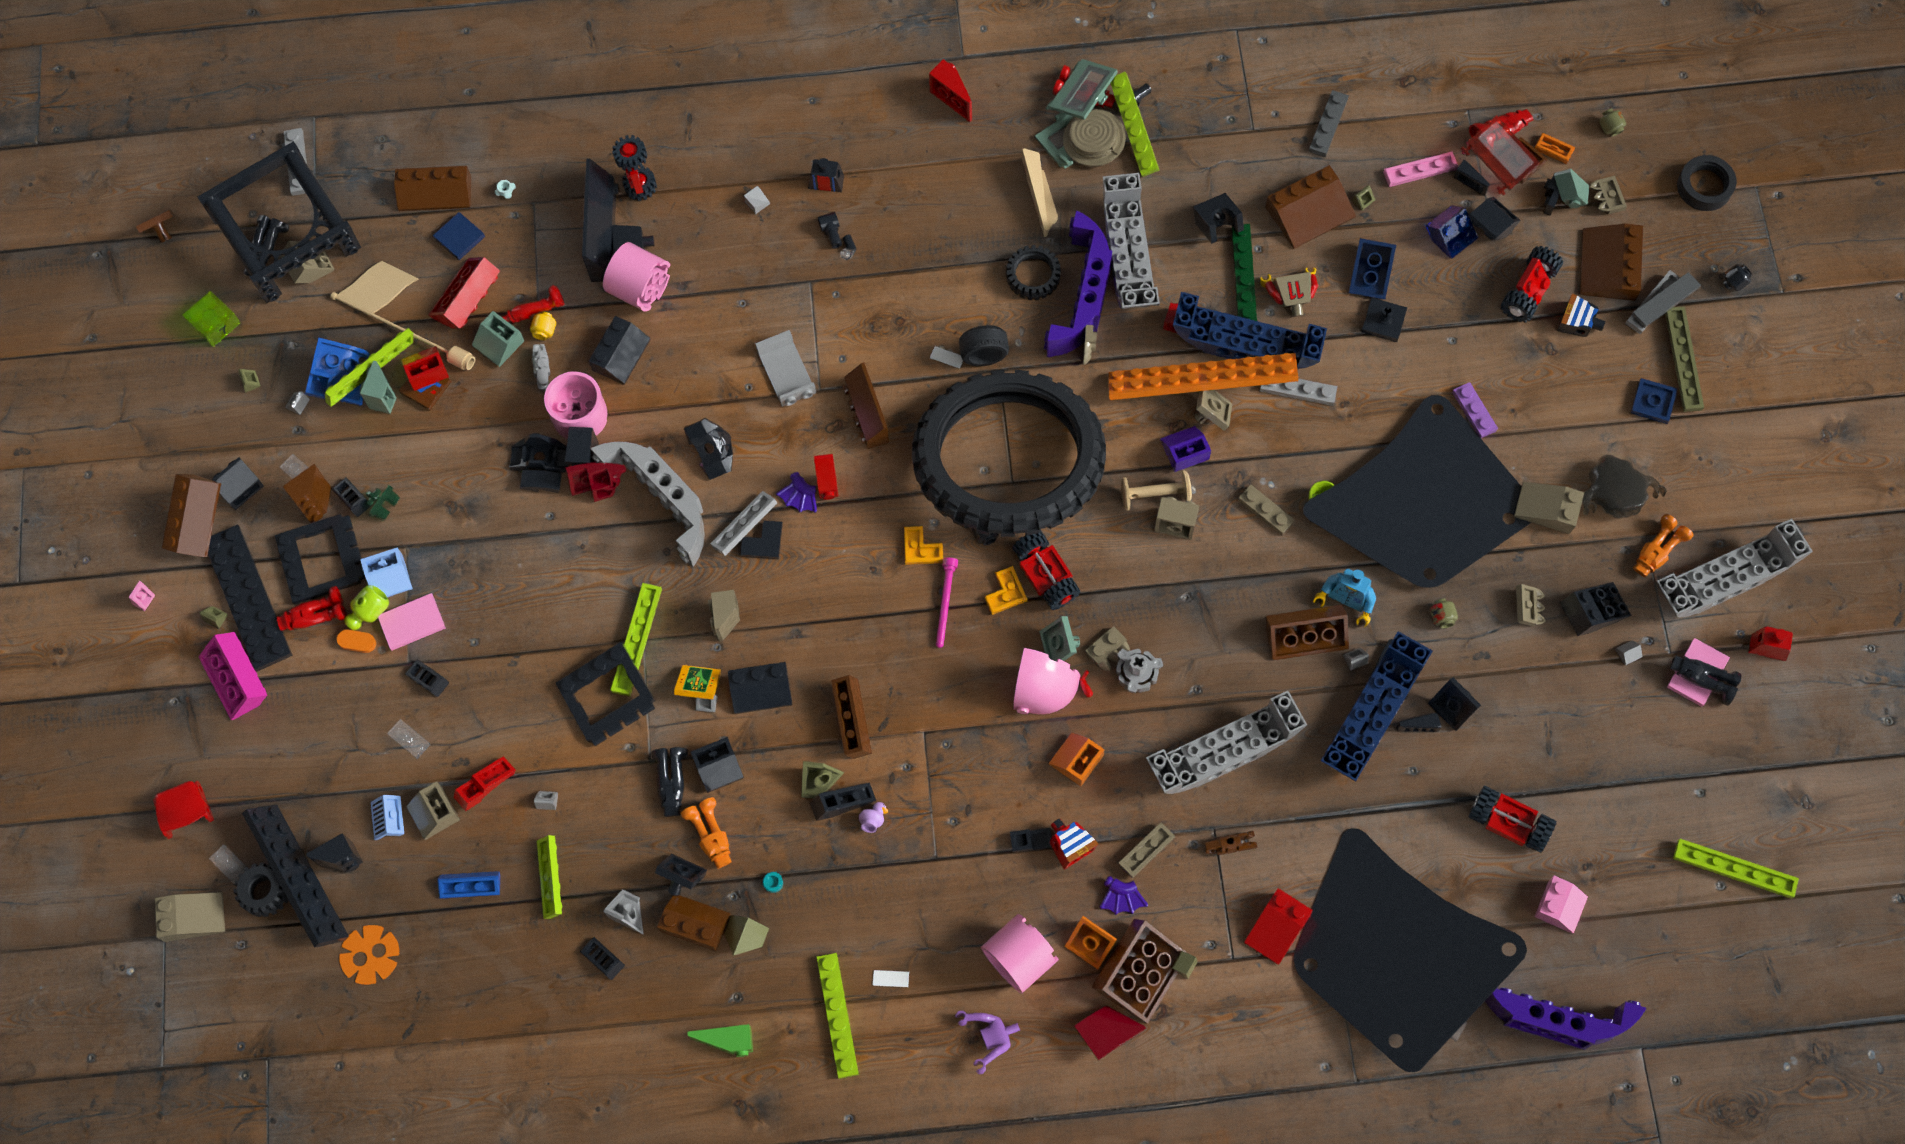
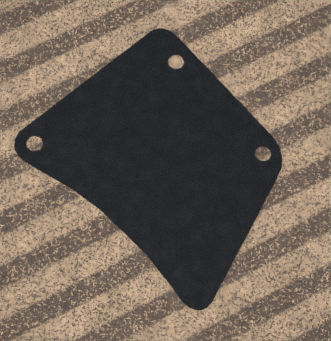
M1431 395L1423 400L1402 431L1381 453L1349 478L1311 498L1305 503L1303 508L1304 515L1311 522L1409 582L1424 588L1437 587L1446 583L1532 523L1516 517L1515 522L1510 525L1503 521L1505 513L1515 514L1522 486L1449 400L1440 395ZM1432 405H1442L1444 408L1443 413L1440 415L1434 414L1431 409ZM1426 568L1435 570L1436 577L1429 580L1425 578L1424 570Z
M1350 828L1344 832L1312 907V914L1306 922L1294 953V963L1301 979L1393 1063L1406 1072H1417L1429 1062L1525 959L1527 947L1522 937L1515 932L1474 916L1438 896L1396 864L1365 832L1357 828ZM1505 943L1514 944L1516 947L1515 954L1506 956L1502 952V946ZM1313 958L1317 961L1318 967L1315 971L1310 972L1305 969L1304 962L1307 959ZM1393 1034H1398L1403 1039L1402 1045L1398 1048H1394L1389 1044V1038Z

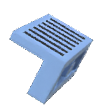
M382 795L371 802L374 840H379L384 836L403 835L401 796Z

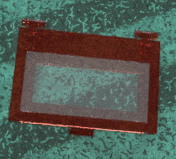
M1497 115L1466 143L1468 145L1466 149L1463 146L1460 148L1462 150L1461 153L1467 157L1470 155L1468 151L1472 149L1504 184L1502 188L1500 186L1497 187V193L1503 196L1506 194L1504 192L1506 188L1510 191L1540 163Z

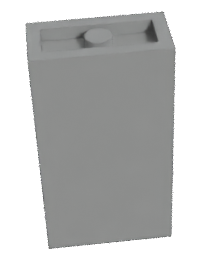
M790 330L755 343L757 353L782 407L793 405L796 401L803 398L808 399L816 393L815 384L811 382L794 345Z

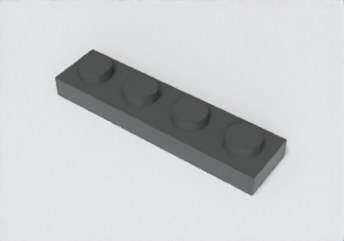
M1332 90L1309 152L1326 157L1349 95Z

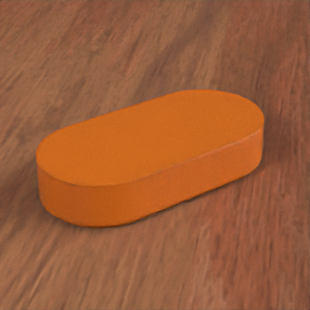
M346 629L337 636L338 645L345 650L369 653L376 647V640L370 633Z

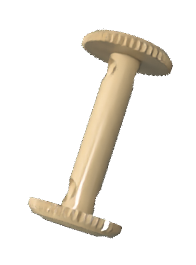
M1185 470L1182 471V482L1129 488L1127 478L1124 477L1121 480V497L1123 506L1127 511L1130 510V499L1183 493L1184 500L1191 501V482L1189 474Z

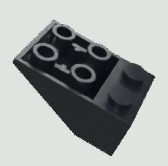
M1614 582L1575 591L1560 602L1577 636L1592 633L1632 616Z

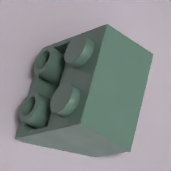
M492 311L480 324L472 346L500 367L524 342V339L518 329Z
M373 361L371 367L367 369L365 382L360 386V394L369 409L391 414L397 397L377 361Z

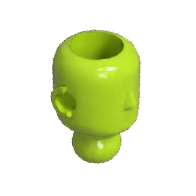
M374 585L364 587L351 601L350 607L353 612L344 618V623L350 629L358 630L362 626L363 621L367 623L374 622L389 606L388 597Z

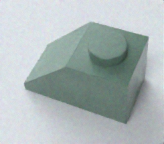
M1572 169L1554 174L1561 199L1571 209H1575L1588 204L1589 185Z

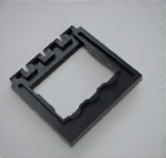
M335 515L275 535L294 605L329 594V589L333 586H337L339 590L361 584L360 580L366 578L362 564H360V559L362 558L359 548L356 547L358 543L355 533L350 531L353 529L350 516ZM333 529L346 576L309 588L296 541Z
M622 642L556 682L583 735L588 742L592 741L594 746L607 740L606 732L611 737L624 729L621 724L622 722L629 726L640 719L639 711L645 716L655 709L653 705L655 699ZM623 664L639 696L591 725L587 713L574 694L582 687L594 682L598 677L608 673L617 665Z

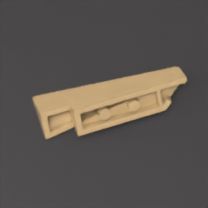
M1023 148L1022 161L1026 171L1027 182L1043 235L1046 237L1052 225L1058 220V215L1045 172L1041 170L1040 154Z

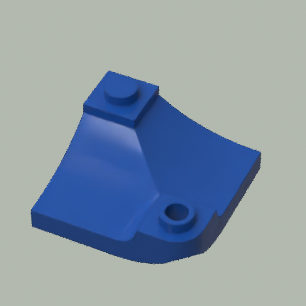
M318 338L305 395L325 399L326 390L338 383L344 375L351 373L358 364H361L359 358H364L366 361L370 353L361 348ZM361 384L340 401L362 406Z

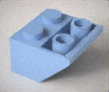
M398 547L360 559L368 585L378 587L387 597L413 589L404 557Z

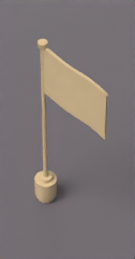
M381 261L369 268L359 279L339 294L333 292L330 298L333 300L337 299L404 332L406 329L374 313L389 304L400 292L417 281L418 278ZM413 333L414 338L432 347L437 346V349L445 352L448 363L462 370H470L473 367L475 357L472 356V353L457 346L447 350Z

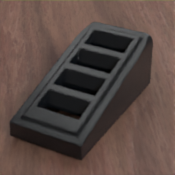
M1463 160L1457 168L1454 176L1456 180L1483 196L1486 195L1490 183L1466 160Z
M347 477L332 489L356 517H359L371 507L368 500ZM348 486H350L347 490H345V491L341 494V492H342L345 488H347Z
M418 659L405 673L406 676L436 697H439L449 684V681ZM422 667V670H421V671L418 673V675L415 677L414 675H415V674L418 672V670Z
M1432 713L1400 721L1396 729L1402 732H1439L1441 723L1438 714Z
M595 937L580 951L610 980H613L625 966ZM598 945V949L590 956L591 951ZM604 951V953L596 961L595 959ZM610 956V959L603 966H601L604 963V961Z

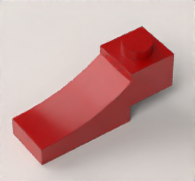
M503 756L472 775L470 781L455 789L453 798L467 811L480 803L494 788L514 775L516 770Z

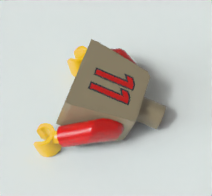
M1306 268L1304 273L1272 279L1273 282L1271 281V275L1267 274L1268 280H1263L1260 277V284L1266 288L1269 295L1282 308L1291 306L1293 317L1303 315L1302 304L1309 303L1314 298L1318 288L1315 275L1316 268H1313L1312 272H1309L1308 268Z

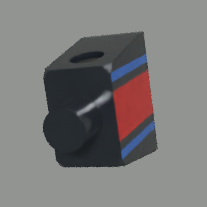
M826 158L814 159L808 189L842 193L844 174L839 163L828 161Z

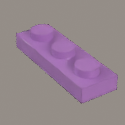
M1470 382L1453 389V395L1480 438L1497 431L1498 427Z

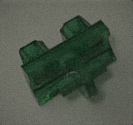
M388 485L381 497H379L381 490L376 488L374 493L367 491L366 496L369 497V500L366 504L371 506L376 502L369 512V517L373 519L376 517L383 521L386 520L390 511L382 507L384 503L388 502L395 507L400 500V497L393 492V487Z

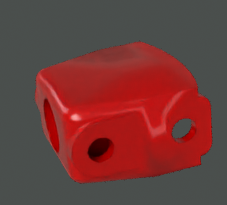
M187 781L162 791L153 798L160 829L168 839L173 836L171 830L185 827L203 816L209 822L214 821L210 805L206 800L199 781Z

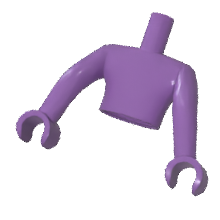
M958 1011L955 1015L956 1018L965 1017L958 1022L960 1026L966 1025L968 1021L989 1023V1026L981 1029L980 1032L987 1050H993L983 1059L975 1060L974 1066L983 1065L981 1069L976 1071L977 1074H983L988 1063L1005 1053L1011 1046L1009 1035L1020 1031L1018 1023L1005 1027L998 1016L987 1013L966 1014L964 1011Z

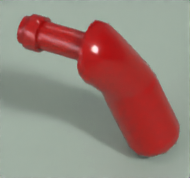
M1085 670L1079 682L1086 697L1090 698L1093 696V692L1085 679L1089 671Z

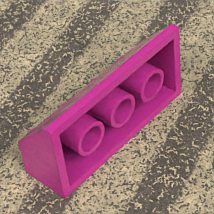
M235 632L214 635L199 655V659L229 718L234 720L258 707L266 698L267 693Z

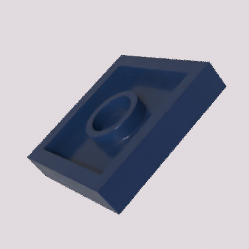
M458 212L433 237L460 260L485 235Z
M1640 378L1630 414L1668 424L1677 388Z

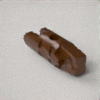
M1254 831L1216 837L1214 841L1205 843L1206 854L1217 853V855H1224L1226 853L1258 848L1256 842L1241 843L1242 840L1253 838L1255 836Z

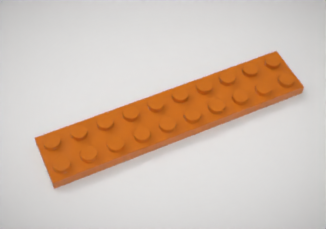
M1296 353L1108 372L1110 400L1299 381Z

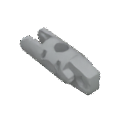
M535 344L533 345L532 357L533 374L537 378L539 390L544 392L549 385V358L545 345Z

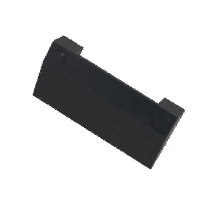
M589 158L586 159L582 258L591 282H603L607 266L614 255L612 225H615L616 194H619V184L615 182L614 176Z

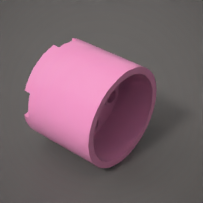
M627 242L611 258L604 275L603 288L607 293L642 311H648L651 309L652 302L660 299L670 277L667 274V270L670 267V263L631 242Z
M567 372L557 376L548 385L544 395L545 407L556 431L562 437L568 439L569 427L593 428L596 436L603 430L607 422V406L597 382L592 377L581 372Z
M1017 914L984 943L981 949L999 974L1016 991L1022 994L1059 959L1056 956H1052L1051 953L1054 950L1040 932L1030 924L1026 925L1024 923L1026 919L1022 915Z

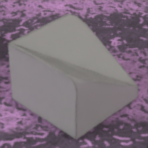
M758 186L744 195L745 203L755 214L770 204Z

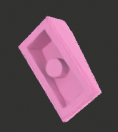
M139 581L130 594L129 599L135 607L145 611L155 594Z

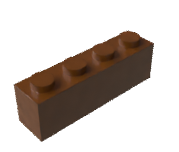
M847 675L831 680L845 755L856 759L872 754L858 679Z

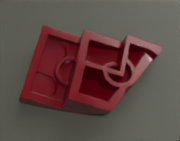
M586 463L566 468L571 495L574 496L590 491L594 502L613 497L616 487L621 482L620 477L622 473L626 472L625 465L614 463Z
M1109 1006L1101 1008L1074 1026L1098 1061L1146 1029L1144 1025Z

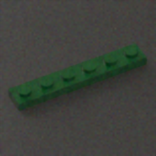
M1244 224V230L1239 233L1235 231V228L1231 227L1237 316L1257 321L1250 224Z

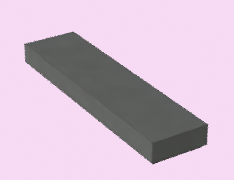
M1688 272L1635 310L1632 316L1645 328L1699 289L1701 284Z

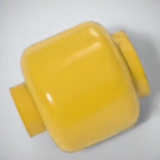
M548 312L536 314L532 319L530 332L534 338L545 341L553 336L556 321Z

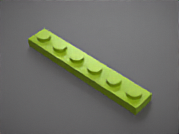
M1126 72L1120 73L1114 77L1110 84L1141 175L1145 177L1160 169Z
M407 328L404 332L398 333L395 339L385 343L378 352L371 354L364 363L358 364L351 373L344 375L334 386H330L325 392V402L332 407L366 380L367 369L371 367L373 361H377L380 368H382L413 344V332Z
M642 583L624 644L638 670L662 588L659 586ZM623 664L618 665L611 692L631 697L634 686Z
M1683 839L1677 840L1673 856L1675 860L1791 899L1795 897L1799 881L1797 877Z
M837 953L818 956L817 961L838 1079L859 1075L838 956Z

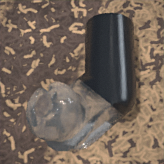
M846 235L843 237L846 248L840 251V256L844 260H849L853 257L857 248L851 235Z

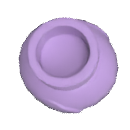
M876 802L872 809H865L859 814V821L862 824L861 828L863 831L874 833L883 824V814L888 813L884 803Z

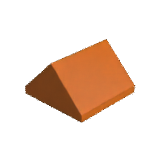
M1082 916L1064 947L1096 969H1099L1116 945L1117 939Z

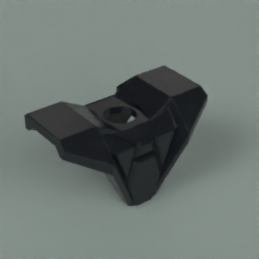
M706 418L684 427L688 443L695 446L702 460L699 465L709 480L732 471L733 449L731 436L726 430ZM706 443L714 446L713 453L708 452L705 446Z
M539 433L530 434L511 446L512 453L509 468L518 472L529 469H545L551 472L564 473L566 468L569 467V464L565 463L567 446L555 438L540 435ZM543 453L545 455L544 460H534L535 454Z

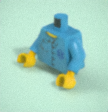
M1345 569L1343 573L1329 576L1321 588L1322 592L1315 595L1313 603H1315L1316 599L1320 598L1322 599L1320 607L1325 604L1326 595L1329 594L1328 597L1359 612L1364 611L1356 623L1358 625L1361 619H1364L1366 622L1364 627H1366L1370 622L1369 613H1372L1376 601V595L1373 588H1371V580L1365 577L1361 570L1352 571Z

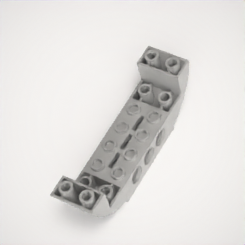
M1139 173L1103 176L1106 236L1109 250L1113 251L1111 269L1115 294L1120 309L1157 306L1160 304L1158 289L1154 287L1140 201L1142 188Z
M610 442L592 447V459L595 463L625 464L630 471L634 470L637 474V479L642 484L646 483L649 486L648 490L654 497L658 496L661 499L660 503L666 510L670 509L673 512L672 515L678 523L683 522L686 532L676 540L677 550L680 553V558L686 564L689 562L692 566H695L700 557L705 537L704 523L701 516L703 509L699 497L650 446L645 448L629 442Z
M1790 519L1775 526L1764 537L1677 577L1673 573L1656 582L1676 616L1679 618L1699 614L1765 583L1789 569L1813 551L1793 519Z
M1285 691L1271 698L1268 706L1175 750L1166 753L1162 749L1146 757L1164 793H1179L1197 788L1266 755L1298 734L1307 724L1289 691Z

